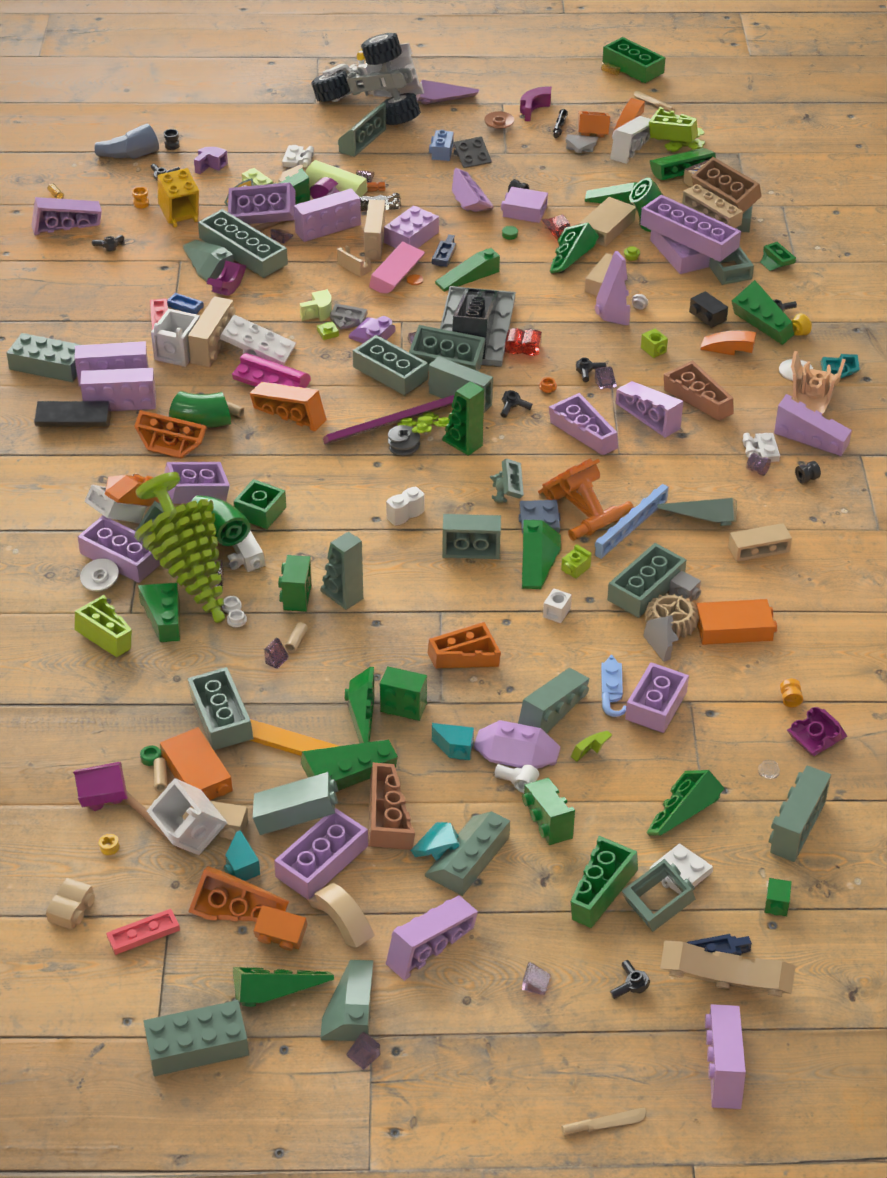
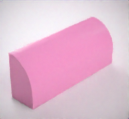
M402 241L371 275L369 287L380 293L391 292L419 262L425 252Z

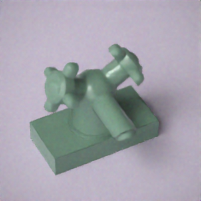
M504 459L502 461V471L499 474L490 476V479L494 482L492 485L497 490V495H492V499L497 503L507 502L504 494L519 499L524 496L521 463Z

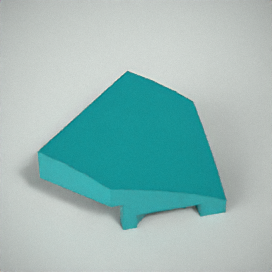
M437 822L410 851L414 857L432 854L437 861L447 849L455 850L460 847V843L457 841L459 835L451 823Z

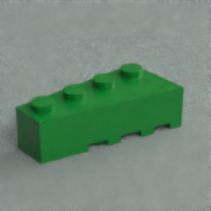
M756 280L731 301L734 314L781 345L794 335L792 321Z
M388 739L302 751L301 765L308 778L328 772L331 780L335 779L338 791L370 779L373 762L394 764L396 768L398 756Z
M598 836L597 845L590 855L591 859L588 865L585 866L584 875L579 880L570 901L572 920L589 928L595 925L638 871L637 851L602 836Z

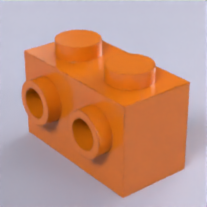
M262 905L253 932L261 943L271 944L273 942L280 944L279 947L285 950L292 951L293 948L299 950L308 924L306 917Z

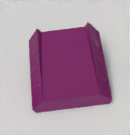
M812 707L807 711L806 719L796 720L792 723L791 728L787 729L791 737L812 756L821 753L848 737L840 723L825 709H820L819 707Z
M121 762L78 769L73 772L78 800L82 808L89 807L92 811H98L103 808L105 803L118 804L124 799H128Z

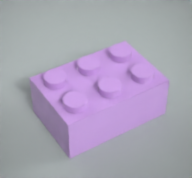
M412 206L384 226V243L397 248L403 241L419 248L439 233V216L417 206Z
M221 462L166 463L164 473L177 472L180 475L179 484L168 491L173 504L191 502L196 495L210 496L226 501L230 485Z
M650 662L627 701L625 720L664 733L687 693L689 675Z

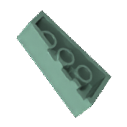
M349 531L330 542L327 556L329 563L325 565L327 572L322 579L324 585L320 588L321 592L345 610L364 599L362 541Z
M569 667L523 699L518 724L541 728L547 734L587 695L590 678Z

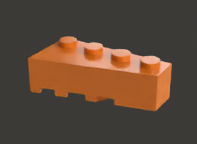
M261 382L250 392L255 409L271 415L278 414L281 419L286 421L291 419L296 421V424L299 426H309L312 431H316L327 420L319 390Z

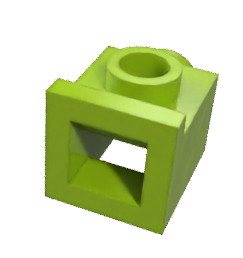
M576 544L574 549L562 558L561 570L575 579L591 567L592 553Z

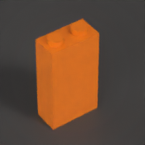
M767 599L703 602L696 605L699 616L697 627L702 645L773 641L774 633L777 632L776 620L773 621V608L769 607Z
M199 727L160 742L162 758L166 760L168 768L176 779L201 789L209 800L224 796L233 791L230 774Z

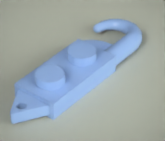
M610 655L604 663H601L602 708L607 715L619 717L626 712L627 706H623L619 711H614L610 708V702H617L622 699V663H618L613 655Z

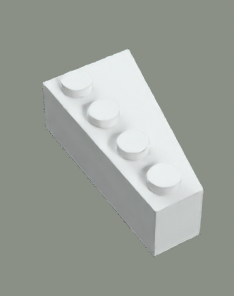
M639 116L617 128L612 135L613 145L610 159L627 164L629 157L632 158L635 155V150H640L643 143L645 144L650 139L649 121L651 119Z

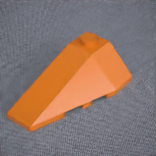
M207 866L202 873L188 912L208 920L257 922L262 905L286 912L289 901L231 874Z

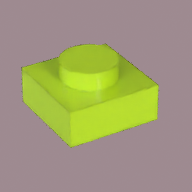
M333 322L317 325V331L323 340L339 336V330Z

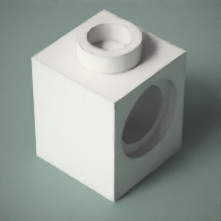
M553 589L544 602L543 617L561 623L571 609L572 595Z

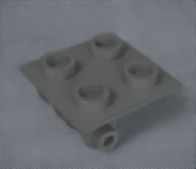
M482 136L453 142L456 148L454 155L460 158L463 168L492 162Z

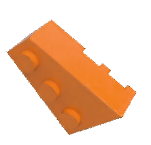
M485 622L430 638L427 653L435 669L499 667L501 651Z

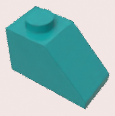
M432 723V741L449 758L471 760L474 728Z
M241 830L236 832L225 855L226 865H224V870L226 873L246 881L260 875V864Z

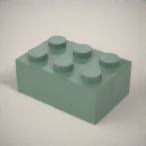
M443 514L442 558L500 559L501 515Z

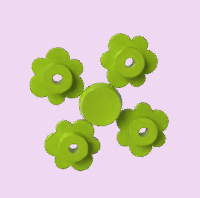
M698 128V135L696 138L700 137V135H704V131L702 130V128ZM700 139L690 143L670 141L665 144V148L671 152L678 151L682 146H688L692 150L703 148L705 141H700Z
M425 412L419 416L418 422L412 420V418H403L400 422H397V425H407L410 427L417 425L412 429V432L424 433L432 431L430 426L432 423L437 427H446L450 419L447 417L439 418V415L433 412Z

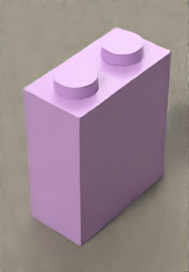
M511 187L509 193L507 192L505 195V201L501 203L503 217L540 223L547 208L548 193Z

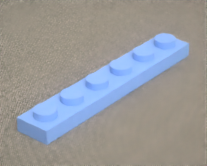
M662 484L657 489H654L647 498L642 499L639 505L632 508L624 518L622 517L616 525L610 527L602 537H599L595 542V556L602 559L658 509L657 504H664L667 501L669 487Z

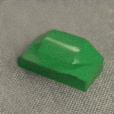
M774 242L764 246V255L760 263L769 271L796 263V257L780 243Z

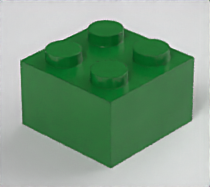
M253 479L236 497L234 507L244 514L249 523L268 529L286 509V491Z
M287 555L286 562L282 563L281 574L283 576H279L278 587L282 588L279 601L283 602V610L307 612L312 587L311 556Z
M387 666L380 681V712L420 721L427 705V675Z

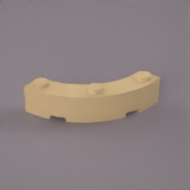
M664 941L660 969L669 971V976L677 978L687 976L714 982L716 987L722 989H730V986L768 991V995L782 997V993L792 994L795 965L780 960L755 958V961L742 959V956L724 952L704 951L705 948L685 942Z

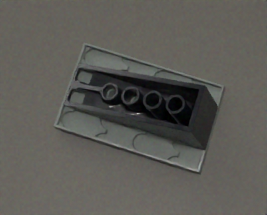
M450 286L440 329L484 337L485 345L481 365L502 367L516 292Z

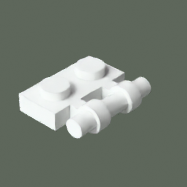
M289 145L282 161L283 167L294 168L298 165L307 167L310 165L311 158L314 155V148L309 146L304 150L303 146Z
M749 433L743 434L742 442L744 447H746L745 453L750 461L760 458L761 462H779L780 454L773 433L755 434V438H752Z

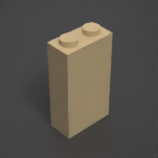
M608 197L579 224L589 223L599 235L596 243L606 247L635 221L636 208L633 205Z
M369 200L364 229L365 260L366 257L370 260H381L384 226H386L385 200Z

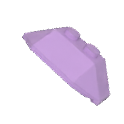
M455 168L452 192L456 196L455 199L461 203V207L466 211L471 210L474 212L493 209L494 206L477 183L472 180L469 173Z
M502 720L480 729L474 743V749L479 751L489 762L522 768L524 765H531L538 769L547 765H556L560 752V746L541 728Z

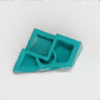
M841 354L839 358L822 357L820 361L822 371L827 372V366L830 365L831 373L835 375L838 373L842 359H845L840 379L854 374L860 370L858 354Z

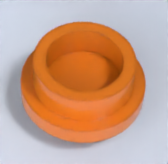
M545 377L541 380L539 388L545 393H551L556 390L557 384L553 378Z

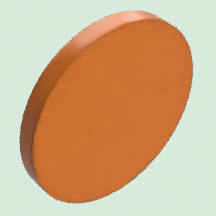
M417 274L407 277V283L411 285H419L423 282V277Z

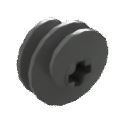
M407 425L391 428L388 432L389 450L393 454L401 456L415 453L420 447V434L412 432L414 428Z

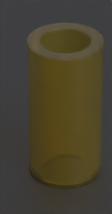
M604 62L601 66L602 71L618 76L620 73V67Z
M55 184L48 185L47 190L54 198H64L63 192Z

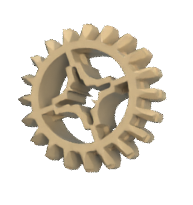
M666 593L665 596L659 595L658 598H653L648 603L647 610L645 611V621L647 624L649 620L672 615L673 622L671 623L673 626L671 628L678 638L679 636L685 638L687 634L691 635L697 627V622L699 621L698 608L695 607V602H690L689 598L684 599L683 595L676 596L675 593L673 595Z

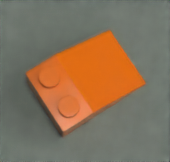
M578 111V132H581V135L590 136V133H594L597 137H605V134H609L610 115L608 113Z

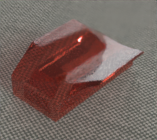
M563 214L548 219H541L557 241L564 229L571 227Z

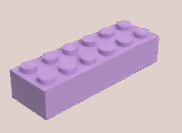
M660 195L642 208L640 225L675 242H679L688 248H692L701 254L707 255L714 260L720 262L739 248L740 230L668 197Z

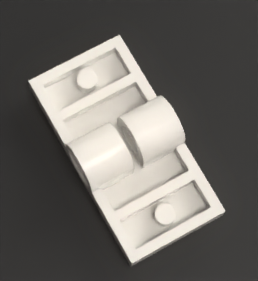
M233 315L220 336L221 340L243 349V354L249 353L285 365L296 345V342L237 315Z

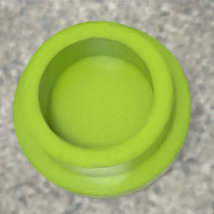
M634 246L626 248L624 250L625 258L629 261L637 260L640 256V250Z

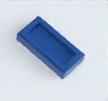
M174 293L167 300L168 307L191 314H197L204 307L202 301L178 293Z

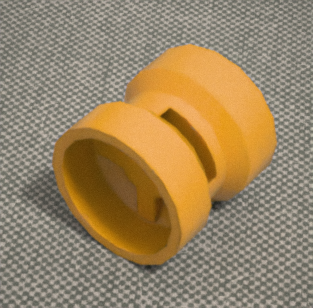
M135 187L132 190L134 207L139 209L148 207L147 188Z
M792 678L784 680L780 684L783 704L787 707L801 705L803 703V695L800 682Z

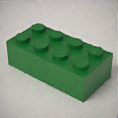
M624 37L603 47V63L640 80L642 83L649 82L662 75L665 71L666 57Z

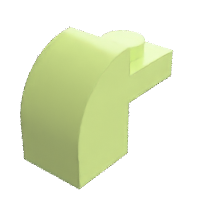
M328 289L312 292V301L300 303V318L302 321L319 318L320 321H323L331 315L332 298Z

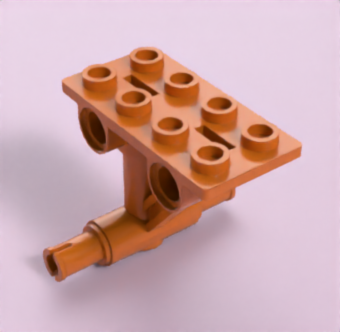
M590 458L577 466L575 465L567 469L565 472L542 484L543 488L538 490L539 494L544 493L547 500H559L566 497L589 517L583 520L579 526L568 530V535L572 541L584 535L591 536L595 531L613 522L617 523L634 508L633 504L627 501L618 507L611 506L603 510L592 488L594 487L592 482L600 478V471L596 465L600 462L599 459L592 461Z

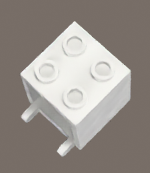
M168 309L159 322L154 324V329L151 331L154 360L186 367L190 361L188 335L199 320L200 315Z
M176 778L168 784L167 788L154 800L147 810L173 845L197 855L203 852L227 824V821L201 789ZM187 811V813H188L189 815H188V817L184 820L182 816H183V815L185 814V812Z

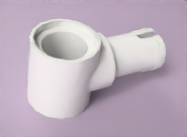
M498 764L495 769V778L511 781L514 787L524 793L525 784L537 781L539 777V771L531 765H524L522 768L513 769Z

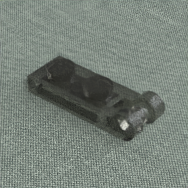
M393 193L391 196L360 197V211L368 210L369 200H385V210L401 208V198L398 193Z

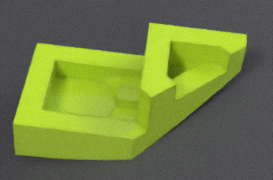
M603 731L585 738L575 746L571 758L578 762L591 749L598 754L603 744L612 737V734L609 731Z

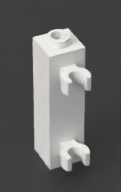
M251 531L242 542L233 545L237 554L233 553L227 556L232 570L239 568L242 564L247 572L266 566L263 551Z

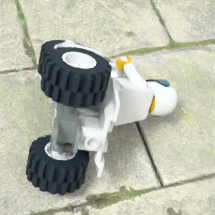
M383 33L364 41L361 45L362 49L357 53L359 66L353 64L349 67L347 64H340L323 71L322 75L316 77L311 82L316 99L321 102L331 100L332 102H337L351 93L357 95L361 92H365L366 96L370 94L373 96L390 97L384 101L386 103L387 125L406 123L415 119L421 113L416 95L424 94V90L416 74L411 57V47L409 43L400 44L396 33Z

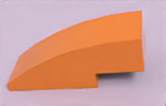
M631 98L623 109L614 131L641 116L644 112L645 101Z
M726 331L704 337L701 350L735 355L736 350L752 353L757 332Z

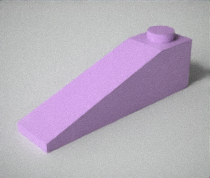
M421 80L424 94H418L416 97L417 101H421L422 104H430L476 96L479 93V89Z
M615 251L598 292L595 312L604 321L629 325L630 305L626 303V296H629V292L624 282L627 280L626 260L618 251Z

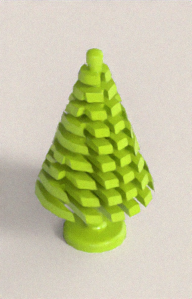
M168 472L156 476L140 485L135 493L140 499H150L157 496L164 512L159 514L153 523L151 519L143 524L135 532L134 537L138 542H143L142 546L149 550L156 560H160V565L163 568L169 569L168 573L173 578L179 577L176 582L180 586H187L185 591L188 594L196 595L193 600L197 604L207 601L208 603L202 609L206 613L211 612L214 622L220 623L225 620V615L220 609L224 606V599L219 598L215 600V598L223 593L222 586H215L222 579L221 575L217 573L220 570V562L217 561L216 564L214 562L219 557V551L216 549L218 545L217 537H214L216 535V528L214 526L215 513L211 514L214 509V503L212 500L208 502V499H201L198 503L195 500L188 502L186 505L182 504L174 507L168 491L179 484V473Z

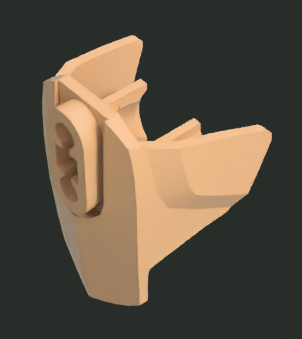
M794 351L791 363L793 372V400L797 403L801 401L806 404V408L814 412L817 410L824 415L834 388L840 381L845 359H842L838 373L833 375L830 365L827 366V372L810 369V361L802 367L799 353Z

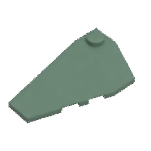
M199 240L183 245L186 255L192 261L193 267L196 268V273L206 282L208 278L216 279L220 276L225 261L234 262L233 254L224 247Z
M734 498L657 504L659 509L720 523V526H730L732 522H736L737 500Z
M373 960L349 961L322 1017L321 1040L368 1041Z

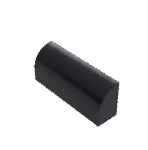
M37 401L34 423L36 427H109L111 419L109 401Z

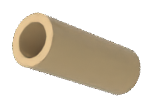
M226 401L230 414L239 418L244 415L245 409L243 407Z
M298 622L285 645L287 651L293 653L297 650L308 629L305 623Z
M157 758L154 760V789L158 792H163L167 788V763L164 758Z

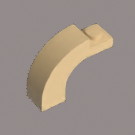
M332 883L314 893L315 896L308 899L312 908L323 910L333 919L346 945L358 947L375 936L358 904L339 885Z

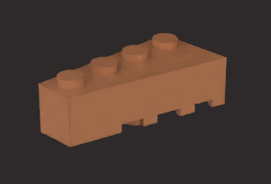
M693 360L664 374V390L718 421L734 414L733 397Z
M374 762L372 764L369 795L368 847L411 850L413 848L415 831L410 822V814L405 806L406 801L401 793V785L394 764Z

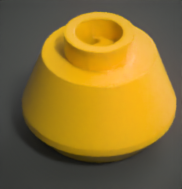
M799 313L792 319L795 335L805 336L811 332L812 322L808 316Z

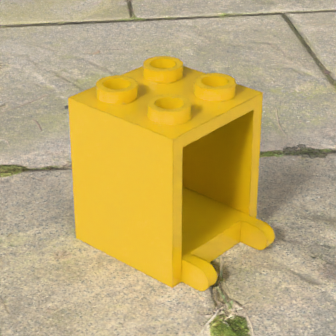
M188 168L158 175V204L168 224L172 223L174 228L177 227V222L193 218L194 222H198L199 189Z

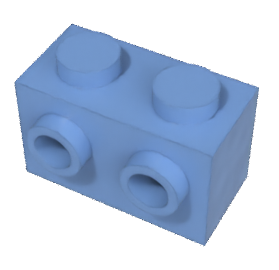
M445 130L435 131V135L431 137V144L429 145V153L432 154V160L450 161L454 145V132Z

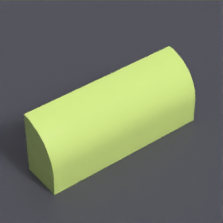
M314 160L305 171L309 176L310 187L321 178L329 177L338 183L335 187L339 192L352 189L361 198L368 191L366 178Z

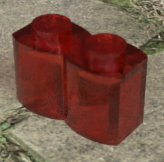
M518 328L508 329L505 340V352L509 354L523 353L529 356L539 355L542 332L538 330L524 331Z

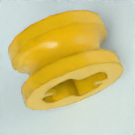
M106 834L99 839L100 851L104 855H113L119 851L120 845L116 835Z

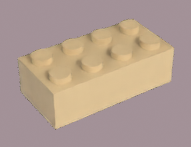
M214 296L189 333L188 341L192 364L210 367L216 361L219 352L223 350L226 341L220 339V336L236 312L233 300Z

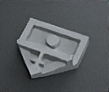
M568 134L565 142L567 143L566 149L575 150L577 153H582V151L593 152L598 137Z
M335 303L330 313V319L339 329H347L359 326L366 319L368 313L367 309Z
M672 615L647 621L643 634L644 638L663 662L670 660L672 642L679 640L671 628L673 626L671 623L673 622Z

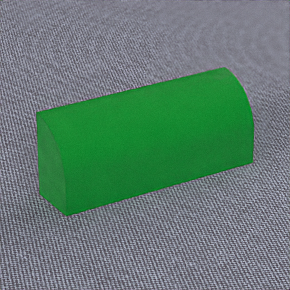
M700 148L649 160L654 176L660 180L683 176L685 169L706 160L709 161L712 157L716 158V154L711 150Z

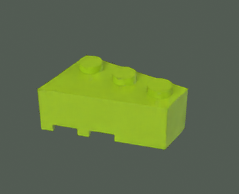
M659 107L649 121L650 138L690 143L698 135L696 118L684 114L679 116L675 114V111H664L662 107Z
M105 595L75 611V631L115 657L131 649L132 629L121 616L116 614L113 605L110 606Z

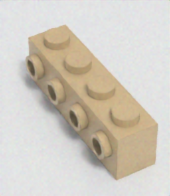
M696 184L683 191V205L733 228L742 224V210L704 189L702 186Z

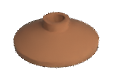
M495 111L487 114L484 121L492 128L502 129L510 127L514 123V117L507 112Z

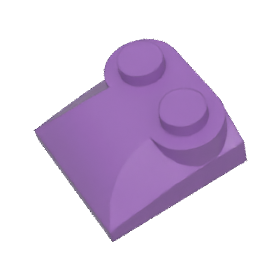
M381 316L377 319L367 317L350 333L349 338L365 343L377 335L387 340L395 332V325H392V320L386 316Z

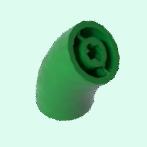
M648 177L639 181L629 195L630 202L637 209L639 225L641 224L642 208L660 195H663L657 184ZM640 225L643 230L651 232L647 227Z
M180 391L175 395L170 406L169 417L205 425L207 428L231 424L229 408L222 392L193 394Z
M196 495L192 499V501L196 500L197 503L201 499H208V502L210 500L213 501L214 509L211 514L215 513L214 526L216 528V535L214 537H217V541L220 544L233 546L242 542L248 536L251 527L249 521L244 514L228 502L215 497Z

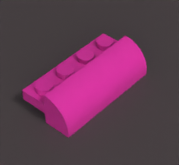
M244 353L240 357L241 363L232 373L234 380L255 387L261 382L306 388L311 381L308 373L249 353Z

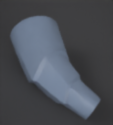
M146 123L126 132L123 136L96 142L94 149L97 156L135 159L158 151L159 142L153 128Z

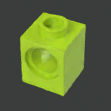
M656 328L642 334L641 349L651 357L655 358L667 352L668 338Z

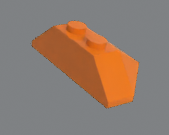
M143 410L139 411L134 425L148 451L180 459L202 443L207 428L205 425Z
M134 474V476L108 477L105 495L117 503L152 506L154 501L159 502L157 496L150 499H140L135 493L140 485L154 478L152 476L142 477Z

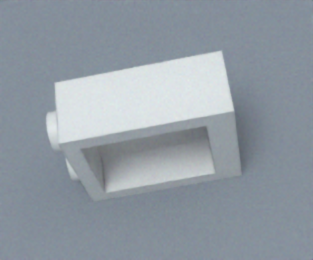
M91 485L84 502L106 518L134 523L141 522L147 506L117 503L105 495L106 487Z

